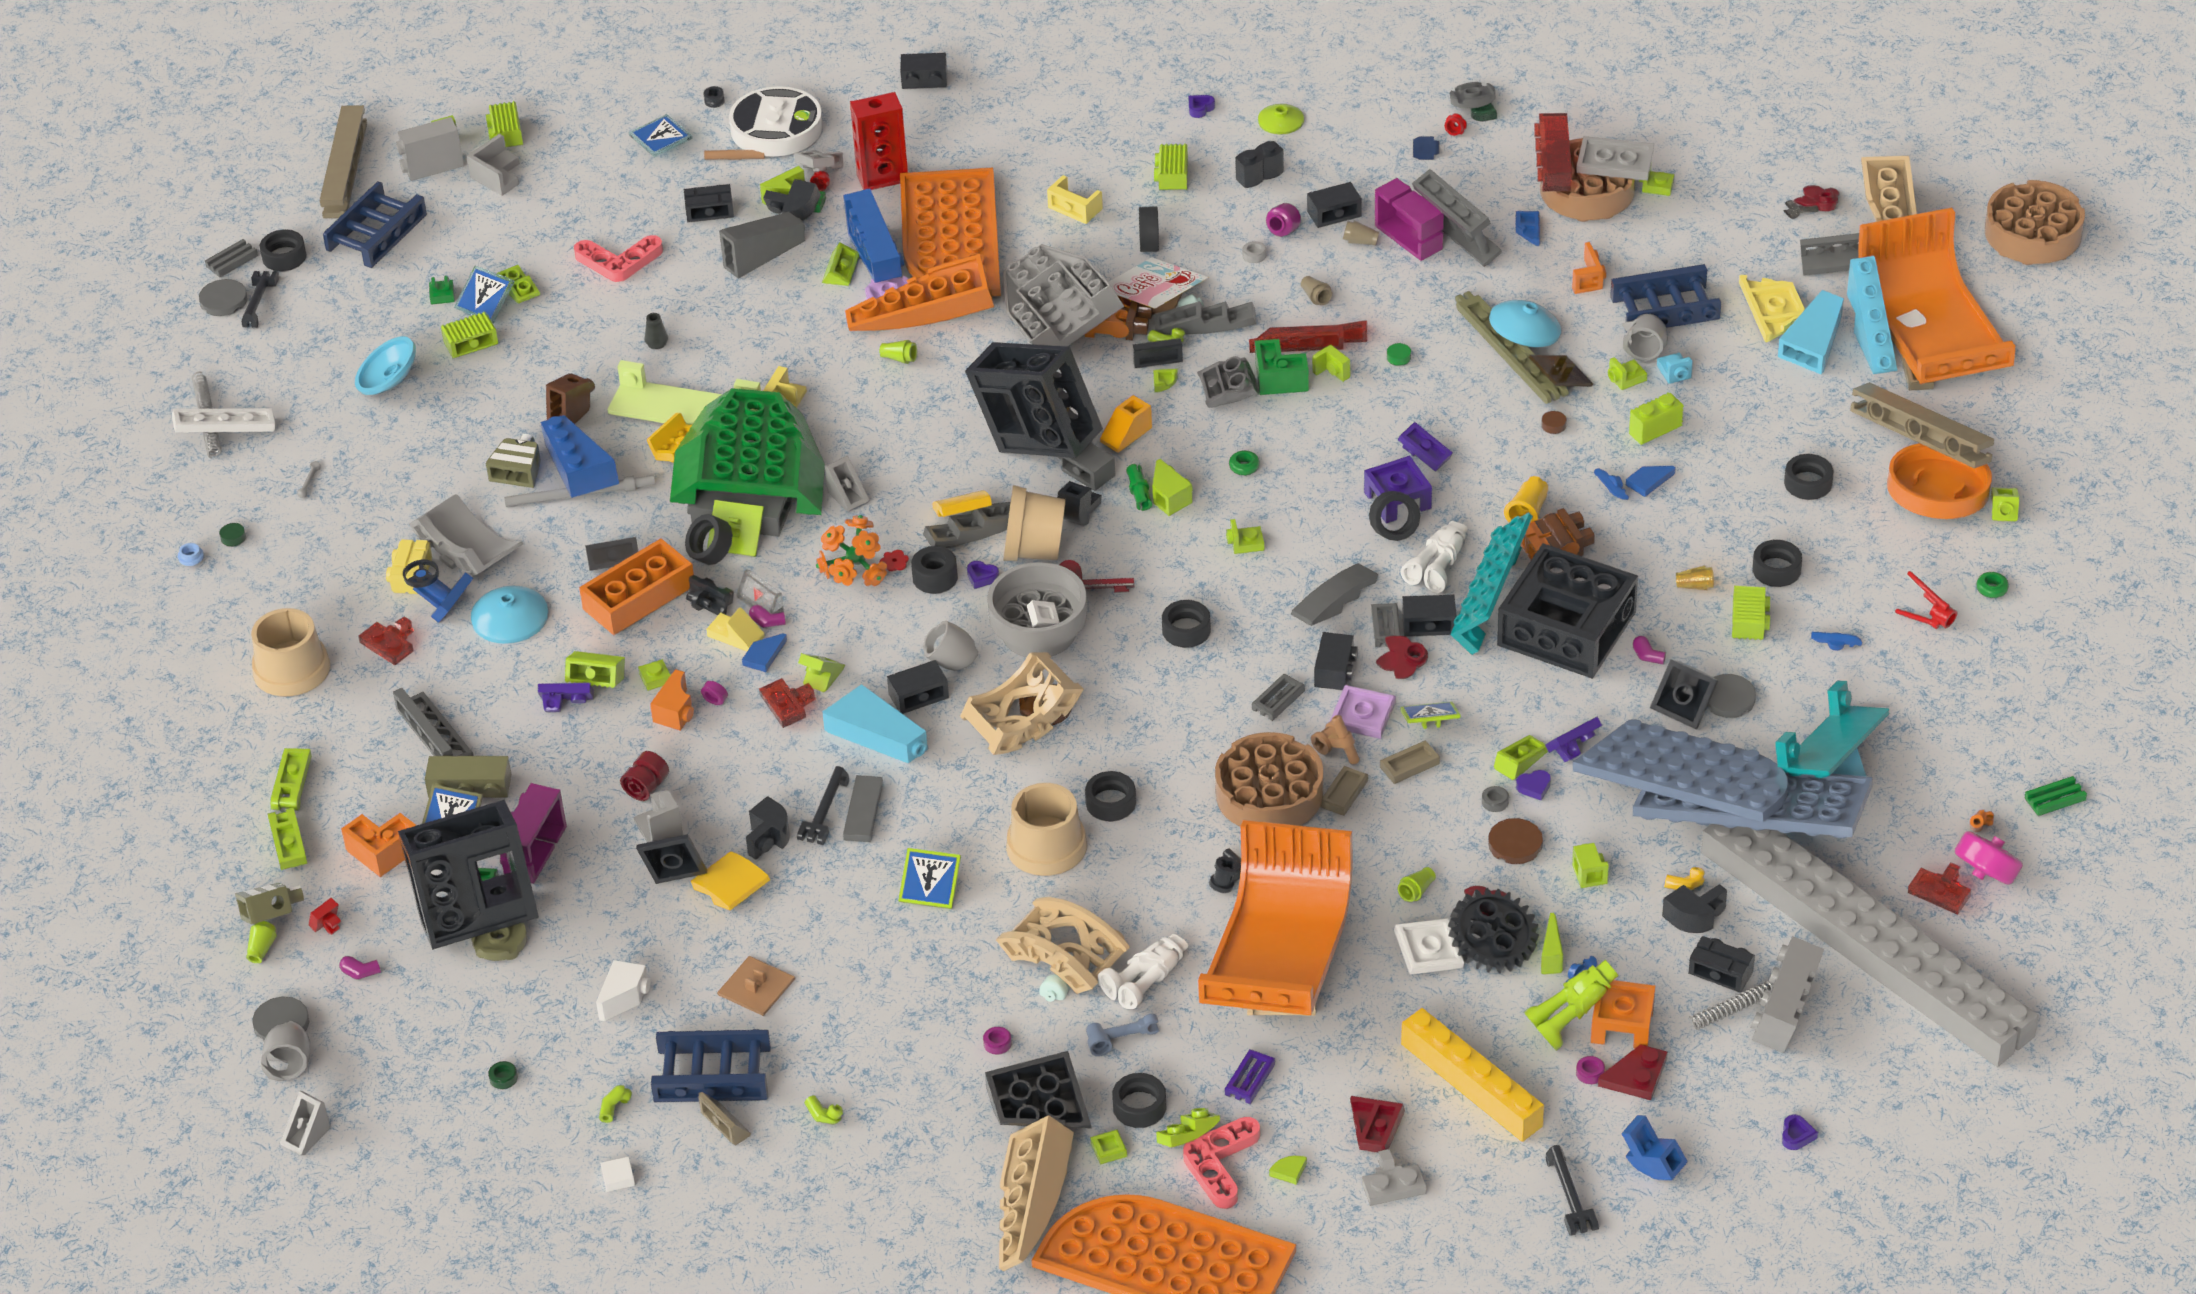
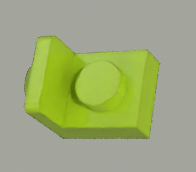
M1650 167L1648 180H1639V182L1643 183L1642 192L1670 196L1674 183V174L1651 171Z
M1329 345L1312 356V372L1317 376L1328 370L1331 375H1335L1344 382L1350 378V359L1335 347Z
M1615 357L1610 358L1607 371L1608 377L1621 390L1647 381V372L1635 359L1621 364Z
M1991 487L1992 520L2017 521L2019 509L2018 489Z
M1230 519V529H1226L1227 544H1232L1234 554L1264 551L1261 526L1237 529L1236 520Z

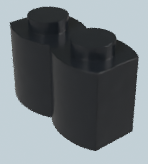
M1267 141L1255 149L1241 152L1235 157L1236 180L1244 188H1251L1259 185L1264 180L1278 177L1284 172V149L1275 141Z

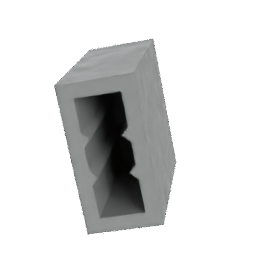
M452 117L398 131L399 141L396 142L399 155H402L403 158L399 160L400 167L403 173L408 174L410 181L464 167L458 129Z

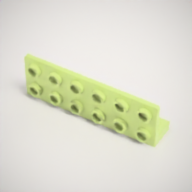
M620 360L617 366L620 386L607 410L608 414L660 423H665L675 413H681L686 424L693 425L703 408L722 394L646 382L644 364ZM736 379L733 385L735 389L761 391L760 382Z

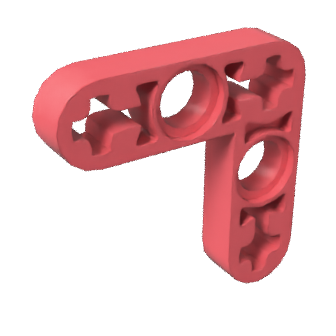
M650 235L644 237L617 256L590 240H581L574 245V252L577 261L611 281L621 282L663 253V245L660 237ZM633 257H640L637 260H630ZM601 259H606V260H607V261H605V262H596V261L601 260Z
M1252 1117L1239 1118L1184 1145L1183 1158L1186 1166L1216 1207L1222 1209L1231 1208L1238 1201L1237 1185L1219 1160L1258 1142L1260 1139V1125ZM1218 1139H1226L1230 1142L1223 1147L1214 1144ZM1197 1154H1198V1155L1201 1154V1160H1202L1201 1163H1200V1159H1199V1157L1197 1156ZM1207 1170H1215L1218 1172V1175L1213 1178H1207L1203 1173ZM1220 1185H1221V1189H1222L1223 1192H1224V1193H1222V1194H1220V1188H1219Z

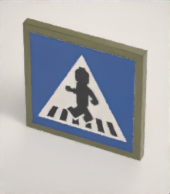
M433 784L422 824L480 807L483 795Z

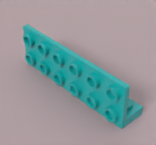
M1529 512L1521 517L1516 516L1509 524L1503 527L1498 526L1491 533V541L1483 552L1482 562L1476 568V576L1470 583L1467 597L1461 603V611L1454 620L1455 625L1450 635L1471 655L1480 650L1486 635L1478 625L1490 619L1510 569L1516 564L1522 549L1520 545L1533 517Z
M1837 680L1827 690L1830 715L1801 744L1797 742L1796 732H1785L1775 742L1778 767L1791 776L1803 774L1814 775L1816 778L1830 776L1890 714L1889 708L1850 706L1852 695L1848 691L1847 681Z

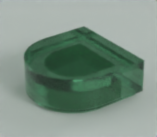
M1489 103L1485 106L1471 108V117L1480 122L1497 119V111L1492 103Z

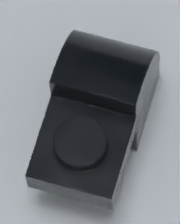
M794 179L788 195L766 190L763 199L771 212L777 214L790 212L803 221L814 212L821 194L815 183Z
M1069 481L1058 491L1057 498L1065 499L1063 519L1083 526L1087 525L1090 514L1101 504L1102 495L1092 492L1090 487Z
M767 796L749 810L751 830L753 831L746 836L748 855L755 860L768 852L773 845L783 849L790 838L788 816L785 808Z
M1719 884L1698 897L1688 887L1682 885L1663 898L1662 917L1681 931L1688 933L1707 932L1713 929L1714 916H1719L1726 909L1727 889Z

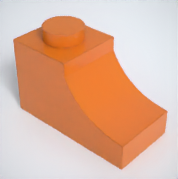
M675 669L650 703L654 723L681 731L684 725L691 721L694 708L692 707L691 695L686 694L685 672Z

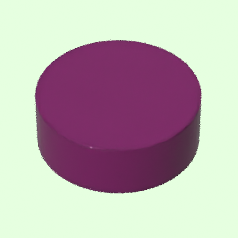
M707 681L701 689L703 698L714 705H722L728 697L727 690L715 681Z
M1004 1027L989 1028L983 1035L985 1050L995 1055L1007 1052L1012 1045L1011 1033Z
M1594 1056L1583 1057L1576 1065V1076L1585 1084H1597L1599 1076L1605 1072L1604 1062Z

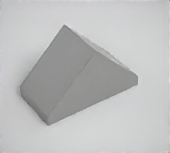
M848 455L825 466L827 491L847 512L870 501Z
M299 1091L279 1144L299 1155H305L330 1129L324 1102L303 1091Z

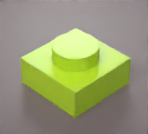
M663 659L638 667L639 675L647 691L662 687L671 676Z

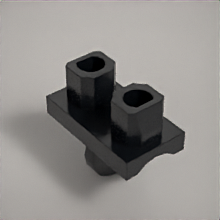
M696 575L690 576V588L686 595V600L691 602L692 608L698 611L704 608L716 615L720 613L726 615L728 605L733 603L734 591L727 587L724 589L717 587L714 581L707 577L702 579Z

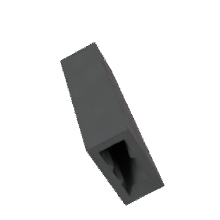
M790 212L720 230L724 268L739 279L805 241V225L803 221Z
M696 490L695 504H688L687 513L691 515V522L693 523L701 515H712L714 500L763 506L764 511L760 534L779 537L793 500L792 497Z

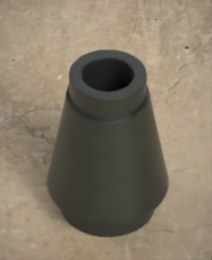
M650 313L646 316L644 341L651 349H661L668 341V334L658 313Z

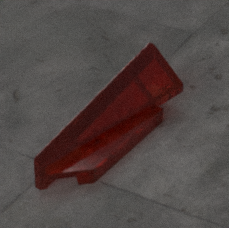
M1367 320L1339 325L1270 327L1257 338L1249 339V352L1255 353V341L1279 339L1281 352L1317 351L1329 345H1332L1337 350H1342L1343 343L1367 342Z

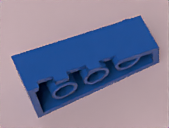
M871 189L843 195L848 235L874 283L902 277L901 267L904 266L902 253L897 251L896 243L892 240Z
M565 415L551 417L540 422L545 446L571 498L619 484L615 460Z

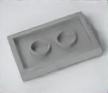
M1583 136L1577 163V173L1648 180L1654 143Z

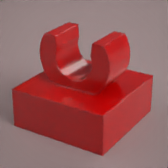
M331 897L310 913L308 925L315 933L323 927L331 935L340 929L338 924L341 923V920L337 916L339 904Z

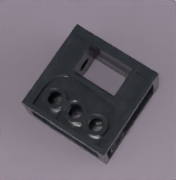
M992 342L965 370L998 451L1001 453L1077 458L1103 430L1069 346ZM1070 407H1072L1073 409H1075V410L1077 411L1078 415H1077L1076 413H1074V412L1071 410Z
M1542 543L1498 608L1497 646L1593 679L1636 613L1638 575ZM1553 568H1560L1563 571L1560 573H1553L1550 570ZM1576 578H1583V579H1585V580H1584V581H1577V580H1575V579H1576ZM1601 584L1609 585L1610 588L1600 589L1598 586Z
M505 799L398 831L420 922L432 950L539 918L518 827ZM506 853L510 873L481 881L477 861ZM433 870L442 871L439 875L431 874ZM439 892L448 893L444 897H438L436 895Z

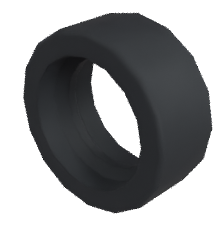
M1157 206L1139 207L1140 252L1159 251Z
M282 229L267 234L259 244L263 264L273 271L283 272L297 268L305 261L307 256L302 235L293 230ZM283 247L294 248L287 253H272L274 250Z
M1800 454L1791 458L1785 468L1784 485L1786 490L1791 495L1805 500H1814L1826 496L1831 491L1834 470L1832 464L1826 458L1815 454ZM1810 472L1821 476L1822 479L1805 481L1797 478L1795 475Z
M1388 491L1379 495L1370 506L1369 512L1370 525L1374 531L1382 537L1394 541L1407 539L1414 534L1419 526L1421 517L1419 506L1415 500L1399 491ZM1400 501L1408 509L1407 521L1399 530H1388L1381 521L1382 511L1390 502Z
M704 514L696 518L690 525L685 538V548L689 557L707 565H714L723 560L732 545L733 534L731 526L727 521L711 514ZM714 528L712 543L704 551L703 544L706 535Z
M1773 539L1761 543L1755 549L1752 572L1761 583L1771 587H1783L1796 582L1801 575L1802 553L1793 543ZM1779 558L1788 561L1791 565L1784 568H1773L1766 565L1764 561Z
M1179 600L1168 605L1162 613V635L1167 642L1174 646L1187 648L1200 645L1208 639L1211 633L1210 612L1205 605L1198 601ZM1185 618L1200 622L1198 626L1191 629L1177 628L1172 625L1175 621Z
M1116 771L1100 772L1092 776L1085 787L1087 811L1101 821H1119L1128 817L1136 806L1134 781L1128 775ZM1107 790L1120 791L1126 795L1123 799L1111 803L1102 802L1095 798L1097 794Z
M1147 1073L1126 1075L1116 1082L1112 1090L1113 1113L1117 1120L1126 1126L1133 1128L1149 1127L1160 1121L1167 1110L1166 1088L1161 1080ZM1136 1092L1148 1093L1156 1098V1101L1151 1106L1145 1108L1128 1107L1122 1102L1126 1096Z

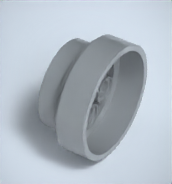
M1034 562L1015 566L999 575L988 591V616L992 630L1012 652L1023 657H1027L1031 652H1048L1051 657L1060 654L1073 643L1087 619L1085 586L1075 573L1060 565ZM1032 600L1054 602L1060 623L1048 627L1033 628L1027 605Z

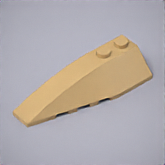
M1909 156L1861 157L1865 196L1876 222L1917 214Z
M1049 1115L1011 1134L1000 1180V1189L1004 1191V1197L1000 1200V1209L1004 1211V1218L1000 1220L999 1229L1004 1232V1236L999 1241V1269L1002 1271L1022 1263L1037 1244L1049 1223L1067 1175V1164L1072 1150L1074 1132Z

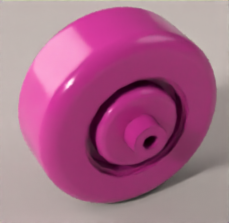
M1966 831L1954 850L1959 858L1975 868L1972 874L1981 880L1984 879L1985 875H1988L2004 884L2010 885L2023 867L2021 860L2002 848L2005 841L1996 836L1990 841L1971 831Z

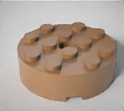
M1583 138L1565 141L1554 146L1553 151L1548 156L1545 155L1543 157L1540 176L1541 197L1550 209L1563 216L1586 222L1588 220L1610 219L1630 205L1635 194L1634 179L1577 173V163Z
M2027 180V184L2015 185L2013 182L1999 188L1990 197L1986 213L1985 236L1989 244L2001 256L2019 261L2025 265L2045 264L2064 260L2073 254L2081 243L2085 209L2081 207L2079 198L2074 193L2060 185L2039 180Z
M1263 732L1242 737L1231 743V748L1224 754L1221 753L1215 766L1217 805L1223 815L1239 827L1243 820L1301 826L1309 821L1321 806L1323 797L1322 761L1309 744L1305 746L1295 741L1294 736L1288 734Z

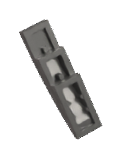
M1199 301L1154 314L1155 331L1162 334H1172V329L1180 328L1184 330L1185 335L1229 331L1256 325V312L1253 302L1229 308L1225 301L1203 308Z
M1011 502L993 503L992 506L973 510L972 514L949 516L948 524L925 526L923 535L931 546L947 548L978 541L1006 531L1008 527Z
M1357 563L1339 572L1316 588L1292 610L1291 615L1310 626L1342 613L1344 604L1359 598L1361 589L1376 583L1378 574Z

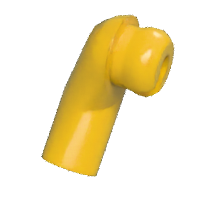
M1693 867L1690 870V875L1684 878L1667 874L1664 887L1676 890L1685 885L1690 890H1693L1703 885L1705 871L1702 868Z

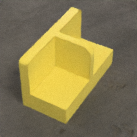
M778 366L763 391L780 392L797 408L807 389L806 386L789 383L788 368Z

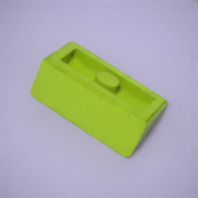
M839 242L831 254L822 283L849 286L859 253Z

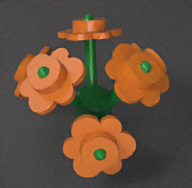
M855 515L853 519L845 520L848 526L856 527V536L851 541V547L843 542L845 540L843 535L845 528L841 525L837 527L831 526L821 536L822 548L834 552L840 546L846 551V556L826 561L822 550L819 551L820 558L816 559V568L819 569V572H824L827 579L830 578V573L834 576L836 583L842 582L844 585L849 586L853 583V578L857 576V571L853 569L854 564H861L866 569L862 575V578L865 580L864 584L866 586L879 585L887 575L885 570L887 564L880 562L878 564L873 563L870 566L865 561L866 559H872L875 556V552L881 549L878 543L879 536L874 532L868 534L867 531H862V529L873 528V522L868 520V517L862 515Z

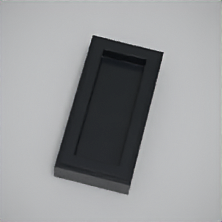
M1181 338L1133 344L1134 368L1183 362Z

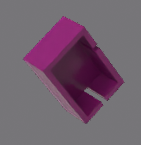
M1398 178L1375 189L1376 228L1420 261L1443 250L1442 230L1444 214L1416 191H1412L1409 185L1403 183Z
M530 783L526 792L520 795L519 803L511 814L518 827L530 882L534 884L555 848L553 843H558L567 824L561 790ZM506 853L500 854V864L502 865L503 873H510Z

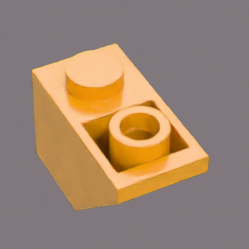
M1134 395L1129 397L1115 408L1100 437V442L1117 453L1122 451L1152 428L1151 405Z

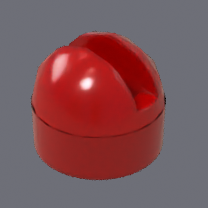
M817 171L810 178V182L815 183L819 191H824L830 184L829 174L825 171Z

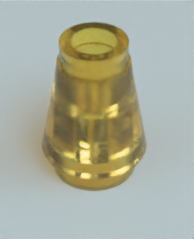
M1703 565L1676 572L1677 588L1708 591V588H1714L1713 568Z

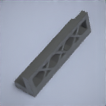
M1859 233L1801 239L1800 249L1803 276L1849 271L1850 259L1859 258V244H1857L1859 242ZM1835 244H1842L1841 246L1833 247ZM1808 247H1818L1816 249L1806 250V248Z
M403 688L393 691L396 710L433 756H453L452 750H461L463 752L458 756H474L471 749L424 692L410 697ZM423 702L425 705L424 710L421 711L417 704ZM428 719L437 720L436 726H433ZM440 734L449 735V740L445 741Z

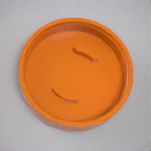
M1918 443L1901 449L1893 456L1889 465L1887 489L1891 497L1899 505L1913 513L1930 518L1955 519L1974 514L1986 505L1990 494L1992 473L1988 464L1972 468Z

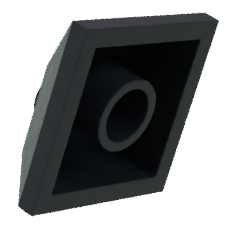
M1670 659L1650 708L1694 729H1698L1719 680L1685 663Z
M688 834L642 843L636 846L655 884L707 874V868Z

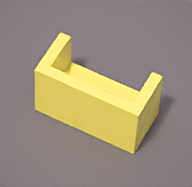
M1064 175L1047 189L1048 208L1085 224L1103 209L1101 191H1095L1088 199L1068 191V177Z

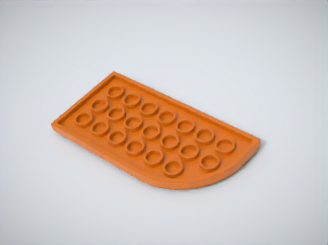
M993 167L900 173L903 257L906 268L912 277L915 276L917 279L928 274L927 270L932 267L980 254L992 296H1001Z
M1112 1195L1083 1203L1056 1221L1034 1254L1032 1267L1111 1294H1275L1296 1253V1244L1160 1199L1142 1195Z

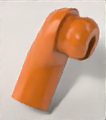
M1979 810L1970 818L1971 830L1980 832L1983 829V825L1992 826L1994 813L1992 811L1985 812L1984 810Z

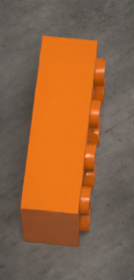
M660 538L580 586L582 608L612 635H615L688 591L690 588L689 577L694 575L693 565Z

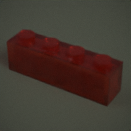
M1539 113V123H1534V137H1539L1535 138V152H1540L1536 153V167H1541L1537 168V182H1542V192L1571 191L1572 168L1567 113Z

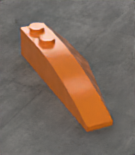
M977 254L932 267L927 270L928 274L917 279L914 276L906 280L907 284L897 289L892 287L885 290L883 296L877 299L871 297L845 310L849 331H876L922 326L993 308V298L981 255Z

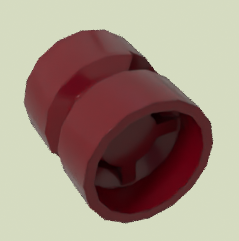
M644 751L634 761L632 767H629L622 775L620 784L623 790L633 799L646 801L654 793L657 786L668 776L670 772L669 766L657 753Z

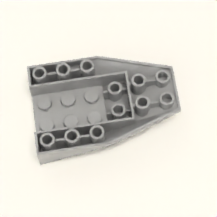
M1044 244L1032 248L1027 255L1018 261L1012 262L1003 271L1006 313L1030 344L1069 346L1124 307L1111 285L1086 257Z

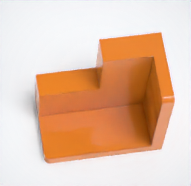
M399 813L378 827L361 814L342 827L341 831L346 851L379 877H382L405 860L398 831L416 826V824L402 813Z

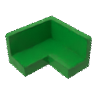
M1279 339L1255 341V366L1260 395L1309 391V368L1306 353L1282 355Z

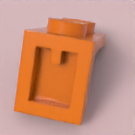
M1585 242L1584 261L1587 267L1573 270L1572 289L1574 294L1603 289L1606 269L1604 265L1600 264L1598 251L1593 249L1590 242Z

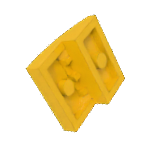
M985 490L934 501L932 506L938 517H945L992 506L990 495Z
M730 851L708 867L707 874L696 876L691 880L694 890L710 895L714 905L732 910L769 882L770 878L754 863Z

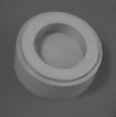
M1257 241L1246 243L1242 248L1243 259L1249 263L1262 262L1266 258V246Z

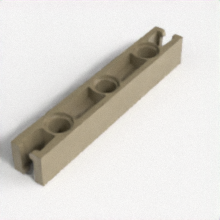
M364 105L341 106L319 200L320 206L324 207L322 211L323 218H339L349 208L367 128V118H363L365 113Z
M1870 382L1853 388L1852 395L1860 396L1865 400L1852 402L1851 412L1972 468L1992 462L1991 453L1987 452L1984 454L1980 451L1993 446L1994 438Z

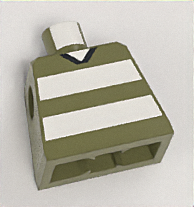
M523 434L519 440L503 439L486 461L489 481L534 488L541 460L539 447L534 437L529 434Z
M274 883L235 893L241 920L251 925L291 913V904L304 901L300 885L286 888V885ZM276 896V902L272 905V899Z

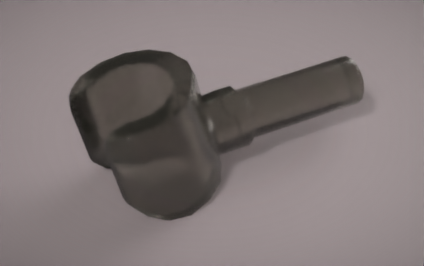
M1788 200L1785 202V205L1789 209L1783 210V212L1789 218L1795 219L1800 213L1818 212L1819 208L1818 206H1798L1793 200Z

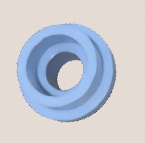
M195 543L182 545L178 553L179 562L185 566H194L201 562L204 557L203 550Z

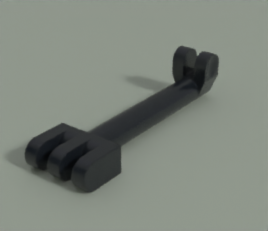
M260 271L253 272L251 277L252 286H256L242 317V327L248 328L250 321L252 328H258V316L255 312L266 287H276L279 280L278 271H273L271 276L269 271H263L262 276Z
M835 767L812 823L802 821L797 832V840L803 841L808 833L807 842L814 843L818 835L817 844L824 845L829 829L828 826L823 825V822L839 785L847 787L849 783V775L843 767Z
M1560 1145L1550 1147L1546 1152V1163L1548 1167L1555 1165L1571 1213L1566 1214L1564 1217L1569 1235H1576L1574 1224L1578 1225L1580 1233L1588 1232L1587 1221H1589L1592 1231L1599 1230L1594 1210L1588 1209L1583 1211L1566 1164L1563 1149Z

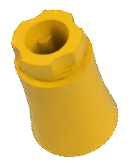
M1538 476L1529 477L1528 481L1521 485L1514 498L1505 506L1504 516L1506 520L1510 523L1516 516L1521 517L1528 512L1533 516L1531 522L1538 520L1542 505L1547 498V482Z

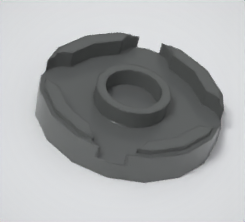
M1469 82L1455 87V91H1450L1451 104L1459 108L1485 106L1496 98L1495 87L1490 83H1487V86H1482L1481 82Z
M221 279L208 283L199 293L200 307L205 309L210 315H231L235 313V309L239 307L241 309L245 306L247 302L246 288L242 283L232 279Z
M1721 674L1713 677L1719 681L1708 704V707L1711 709L1710 712L1725 718H1736L1742 716V713L1747 710L1748 712L1752 710L1756 700V692L1750 681L1735 674Z
M285 996L272 998L262 1003L256 1009L252 1018L254 1032L258 1038L263 1039V1042L270 1030L277 1025L293 1021L307 1031L310 1022L307 1007L300 1000Z

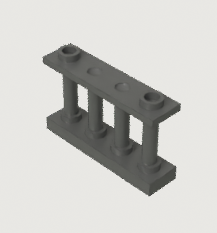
M1429 169L1412 183L1414 189L1444 214L1442 232L1483 267L1502 253V250L1482 232L1491 224L1489 218L1435 172Z

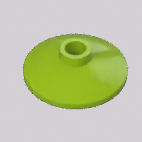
M1290 104L1267 106L1258 115L1259 126L1272 134L1282 135L1295 132L1304 123L1302 111Z

